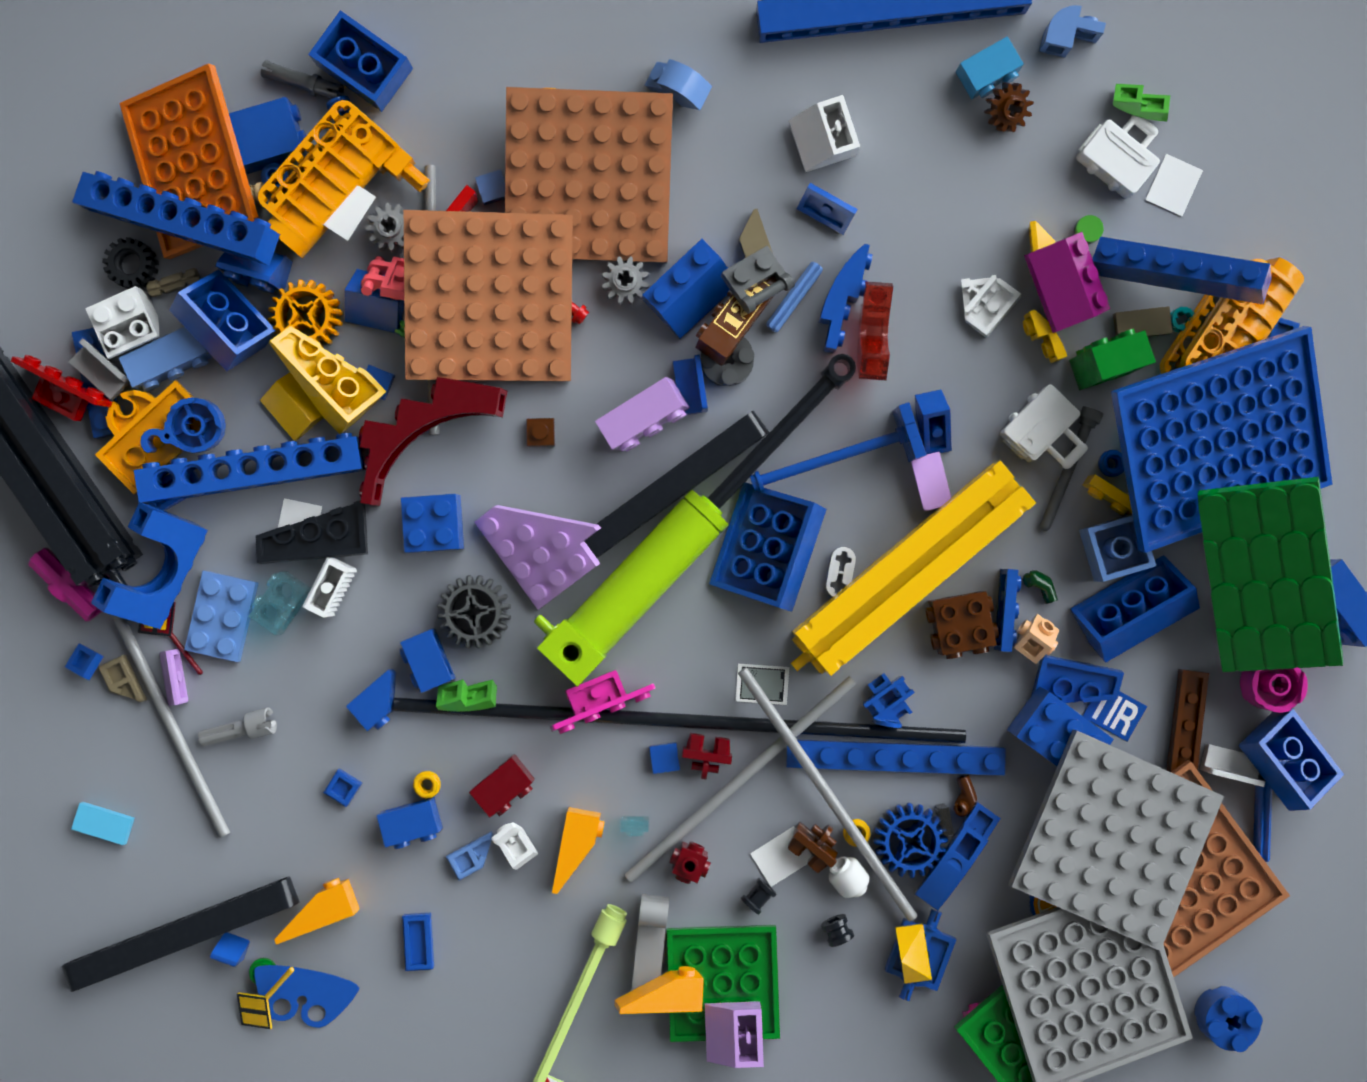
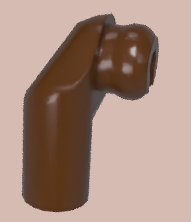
M969 775L956 779L961 793L953 806V810L960 817L968 815L977 801V794Z

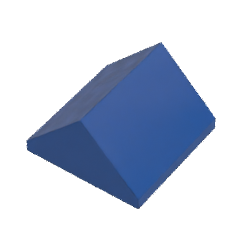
M357 269L345 288V322L395 333V329L400 328L399 322L403 316L404 300H394L389 297L380 296V289H376L369 296L362 294L361 281L368 272Z

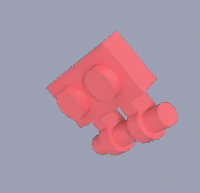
M376 256L369 263L367 268L368 274H365L361 281L362 294L369 296L376 289H380V296L389 297L394 300H404V258L393 256L391 262H387L383 257Z

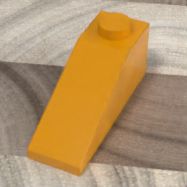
M572 807L568 808L552 893L558 894L595 845L596 838H602L605 821H600L601 813Z
M335 878L323 884L324 888L307 903L274 939L276 945L355 915L360 908L349 878L343 881Z
M679 967V970L668 971L615 999L614 1006L620 1014L702 1012L704 978L693 967Z

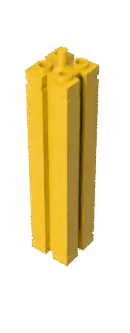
M1001 460L986 467L979 475L955 493L944 505L936 509L855 577L851 583L843 587L834 597L830 598L805 619L804 622L791 631L795 635L791 640L803 652L791 662V665L797 672L808 662H811L819 673L823 674L826 672L832 676L842 665L850 661L1020 518L1024 512L1036 504L1035 500L1023 486H1019L1014 480L1015 477Z

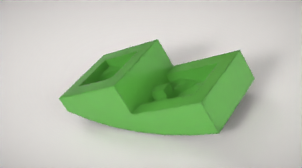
M1116 84L1113 106L1140 118L1167 122L1171 95L1143 94L1144 85Z
M463 679L438 686L436 707L438 710L456 712L496 707L497 685L493 679L467 686Z

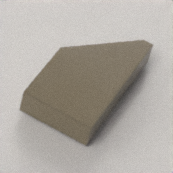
M758 209L753 210L739 238L745 258L765 246H768L772 251Z
M122 655L98 667L109 692L135 699L138 702L147 700L126 655Z

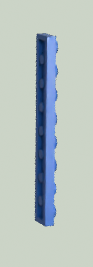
M797 739L817 769L1005 776L1006 748ZM787 746L786 767L802 768Z

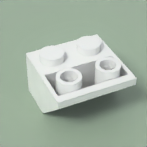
M843 95L816 103L789 120L805 173L857 156L860 144Z
M136 286L85 308L107 359L116 357L160 337L158 315L148 292Z

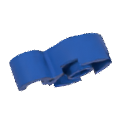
M193 397L181 399L171 406L164 429L153 428L145 431L141 436L140 443L143 450L147 453H155L157 451L153 444L155 436H158L163 443L172 444L183 451L191 453L210 451L219 445L224 437L226 428L224 415L218 406L209 400ZM194 418L196 421L201 422L199 431L190 429V425L193 424L192 419Z

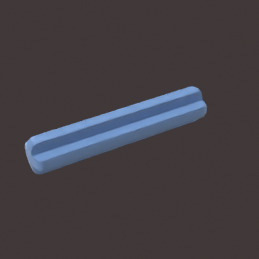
M811 262L797 280L795 286L789 291L767 321L766 326L770 330L777 333L822 273L823 268L819 264Z

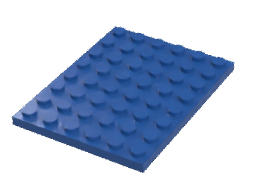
M1302 326L1111 391L1137 544L1141 552L1147 553L1202 532L1197 496L1199 490L1319 477L1320 489L1333 485L1312 327Z

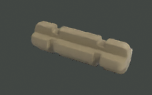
M196 268L185 270L184 274L179 272L163 277L160 281L157 279L147 283L146 288L149 295L154 298L161 296L163 292L167 294L186 288V285H191L200 280L201 276Z

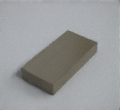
M1169 306L1116 312L1113 314L1116 336L1133 328L1135 333L1145 330L1147 337L1173 333Z

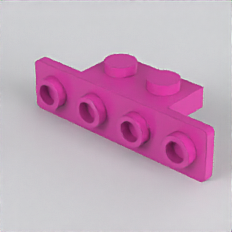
M617 670L582 683L578 687L575 686L565 690L575 716L550 726L552 732L558 730L560 734L574 729V723L582 719L587 724L601 718L599 712L606 709L613 713L625 708L624 702L634 698L637 703L651 697L650 691L655 689L654 683L626 694Z

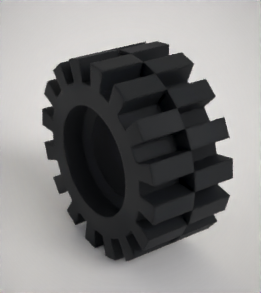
M126 237V240L122 238L117 239L118 244L112 242L109 245L112 250L106 249L104 254L108 255V258H103L102 263L107 265L103 269L105 273L109 274L107 277L126 289H130L134 286L146 288L147 281L156 279L152 275L153 273L158 274L159 269L155 268V265H159V260L154 258L157 255L148 245L131 237ZM136 254L140 259L139 269L132 274L125 273L122 269L124 258L127 255Z

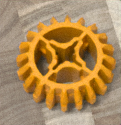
M302 279L298 280L297 288L292 282L288 283L289 291L280 288L281 298L272 297V301L277 304L276 307L268 308V311L275 314V316L268 318L269 323L276 324L273 326V329L276 330L274 334H280L289 326L300 332L310 328L315 334L309 337L319 342L322 348H324L323 341L331 345L333 342L329 336L331 334L334 336L339 335V332L334 327L343 325L342 321L336 319V317L343 315V311L335 309L339 306L340 301L332 299L334 292L331 290L326 291V286L322 283L316 286L314 280H309L306 285ZM305 296L317 297L314 302L310 301L303 305L296 301ZM290 307L292 309L293 314L292 318L288 321L289 325L287 326L286 316L288 309ZM324 307L325 320L323 325L321 326L319 323V315L323 312L322 308ZM299 309H301L304 312H307L309 320L313 323V325L308 321H304V317L302 316L303 314L300 312Z

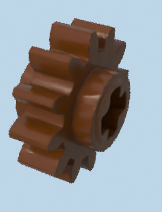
M1003 82L1002 89H992L995 95L994 99L986 98V102L991 104V108L986 109L984 113L992 115L988 124L996 126V130L1015 132L1016 125L1025 126L1024 116H1032V113L1027 111V107L1033 105L1034 101L1026 100L1030 91L1022 89V84Z

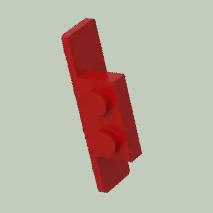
M25 355L24 358L12 356V363L40 377L32 399L73 421L82 420L88 402L105 407H111L113 403L104 398V392L88 387V389L83 387L84 382L70 376H62V371L55 367L40 365L42 361L30 355Z

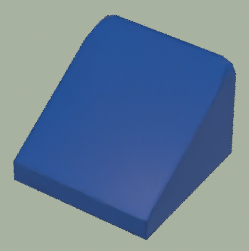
M226 932L213 949L210 957L235 967L244 960L250 941Z

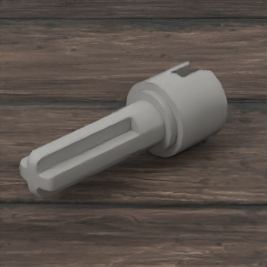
M271 708L259 709L246 713L243 720L200 731L198 733V742L202 746H208L245 735L251 739L263 737L276 732L277 722L275 720L265 721L266 717L273 714Z

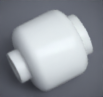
M842 856L836 859L837 863L829 869L830 883L844 898L862 896L867 890L870 879L866 869L854 857Z

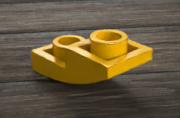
M1032 310L1024 315L1023 328L1026 335L1030 336L1032 341L1043 339L1041 344L1045 358H1049L1050 363L1068 357L1056 332L1052 333L1049 322L1040 313Z

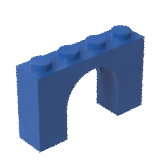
M139 502L128 528L141 536L162 544L165 553L162 569L153 580L141 586H127L103 578L91 604L104 613L161 629L164 621L169 616L176 596L181 591L182 583L188 571L193 566L194 558L205 541V535L208 530L195 522Z

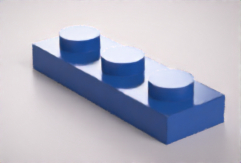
M1000 569L996 615L999 638L996 639L997 646H994V650L1012 652V646H1015L1017 642L1014 621L1019 615V604L1016 603L1017 592L1021 589V576H1018L1019 570Z

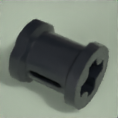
M761 878L756 880V886L747 896L743 895L741 897V900L757 915L762 912L761 908L771 897L777 895Z

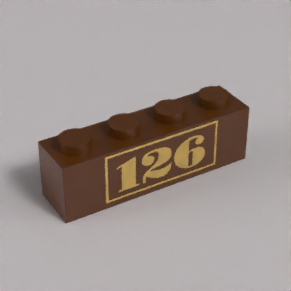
M773 276L747 291L746 294L751 297L777 280ZM729 290L727 296L730 298L725 304L720 302L711 314L714 317L709 325L704 323L697 332L696 337L699 339L695 348L720 366H723L773 297L756 306L755 311L747 314Z

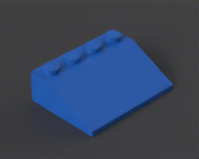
M745 482L742 485L709 584L792 612L827 509L815 502L764 488V491L761 492L760 490L754 491L752 484Z

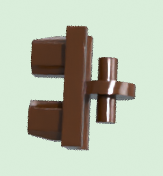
M799 822L795 826L793 837L788 844V849L793 854L800 856L806 848L809 849L813 855L808 859L807 864L817 873L827 866L832 868L837 863L835 858L838 852L832 848L837 841L830 836L833 831L830 825L821 829L814 824L809 829Z

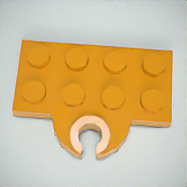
M177 380L171 383L157 397L139 390L123 392L120 394L121 397L131 401L133 404L132 413L124 415L120 405L112 401L113 403L108 409L107 416H105L107 426L114 434V437L95 456L134 495L137 494L134 470L143 469L142 464L159 462L160 466L169 465L170 460L176 459L183 452L179 447L163 443L158 436H155L153 439V444L157 448L155 453L145 452L140 443L141 436L145 431L153 428L164 429V424L167 421V415L172 405L181 399L193 397ZM194 418L192 419L193 424L190 425V429L199 431L201 422L196 421Z

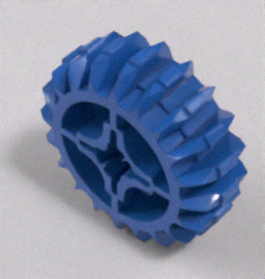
M907 803L906 811H903L901 805L898 804L896 805L897 814L894 815L888 809L886 813L890 819L887 821L880 817L879 822L884 827H875L874 829L875 833L882 835L873 839L874 844L882 845L875 849V853L883 855L880 861L883 865L889 863L888 870L890 872H894L898 868V875L900 877L905 875L906 870H908L910 878L915 877V870H918L921 876H925L924 868L928 867L932 871L934 869L932 862L934 860L936 862L940 861L938 852L943 854L946 851V848L940 845L948 842V838L941 835L946 831V827L944 825L937 826L941 822V818L939 816L931 818L933 811L930 808L923 813V805L918 804L915 811H913V805ZM905 820H919L917 824L913 823V825L907 829H903L897 826L899 823ZM926 825H928L931 831V845L929 848L922 842V837L925 833L923 829ZM891 832L899 838V845L896 848L898 852L895 856L891 853L889 846ZM901 834L910 838L914 837L919 846L907 843ZM914 852H918L923 855L921 858L917 860H903L904 857L908 858V856Z

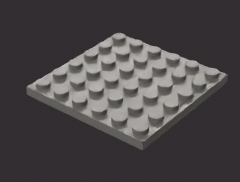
M1073 729L1008 885L1161 951L1224 796Z
M1059 907L986 932L1033 1082H1081L1193 1039L1164 946H1162L1161 951L1156 950Z

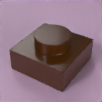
M527 419V446H555V419Z

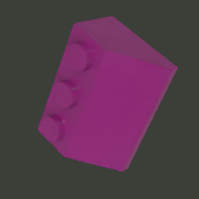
M1083 232L1024 255L1052 333L1110 310L1107 295L1103 290L1098 270L1092 260Z

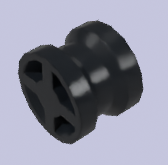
M845 914L833 916L821 924L822 930L828 934L827 941L830 947L842 945L855 936L852 929H849L847 926L848 920Z

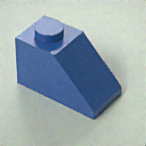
M942 390L915 395L916 419L926 455L935 452L944 453L952 451L951 413Z
M394 669L387 670L346 705L366 731L374 727L379 730L390 721L388 715L394 711L393 704L397 673Z

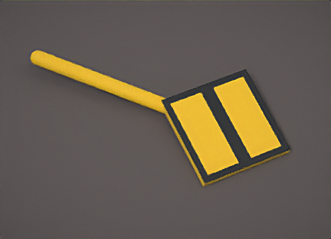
M290 967L265 996L237 993L241 1025L272 1029L268 1000L294 972L293 967Z

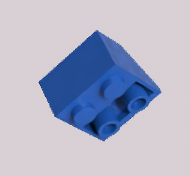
M224 252L217 260L215 267L223 271V276L232 279L233 283L248 287V284L258 287V290L274 294V291H279L280 288L285 290L293 261L284 255L274 253L268 266Z

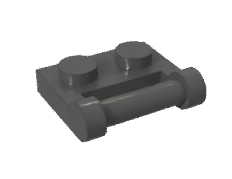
M768 246L736 263L721 274L722 279L747 314L755 311L756 306L783 290L788 291L795 286L790 274L785 272ZM773 276L777 280L751 297L746 294L747 291Z

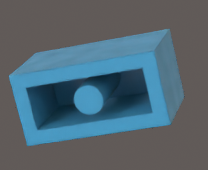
M1007 36L961 62L956 70V74L972 100L979 95L981 98L988 96L993 92L992 89L1002 82L1011 83L1019 77L1018 72L1024 63Z

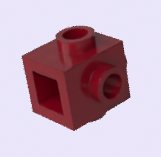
M682 841L680 849H674L669 863L673 865L672 873L676 874L675 878L686 884H690L691 881L698 884L700 876L706 877L711 862L707 861L708 852L704 850L705 847L692 841L689 844ZM688 861L694 862V869L685 866V863Z

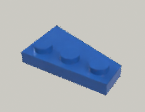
M1045 655L1039 662L1032 694L1039 687H1042L1065 704L1079 701L1085 703L1118 699L1124 672L1118 669Z

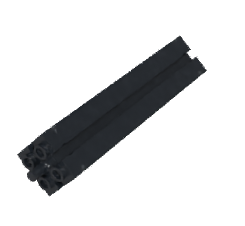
M0 347V475L65 570L70 572V577L76 586H86L88 584L89 587L100 585L103 578L128 586L118 570L121 568L122 571H126L137 564L136 559L142 556L143 553L138 546L134 545L132 537L40 403L32 399L33 393L9 358L3 354L4 351Z

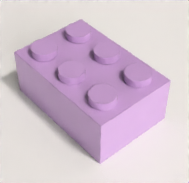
M664 377L595 422L612 450H621L622 452L626 450L628 452L640 445V438L644 436H649L650 438L663 430L661 425L666 422L675 423L685 417V410L690 407L675 382L668 377Z

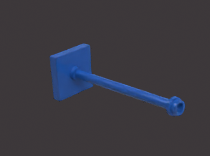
M910 403L899 405L892 411L897 425L895 432L762 475L759 474V471H756L750 476L754 491H764V485L897 442L903 444L908 462L926 456Z

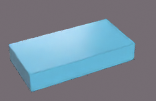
M81 802L79 803L71 829L125 845L127 844L135 817Z

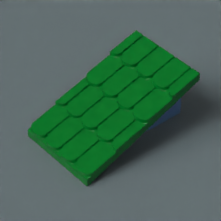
M1319 477L1199 490L1197 495L1222 672L1343 666V652Z

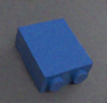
M287 97L229 113L246 174L260 171L267 164H282L307 136L304 130H300L298 121H301L302 118L296 104L293 105ZM304 150L302 152V155L306 157L308 153L306 150Z

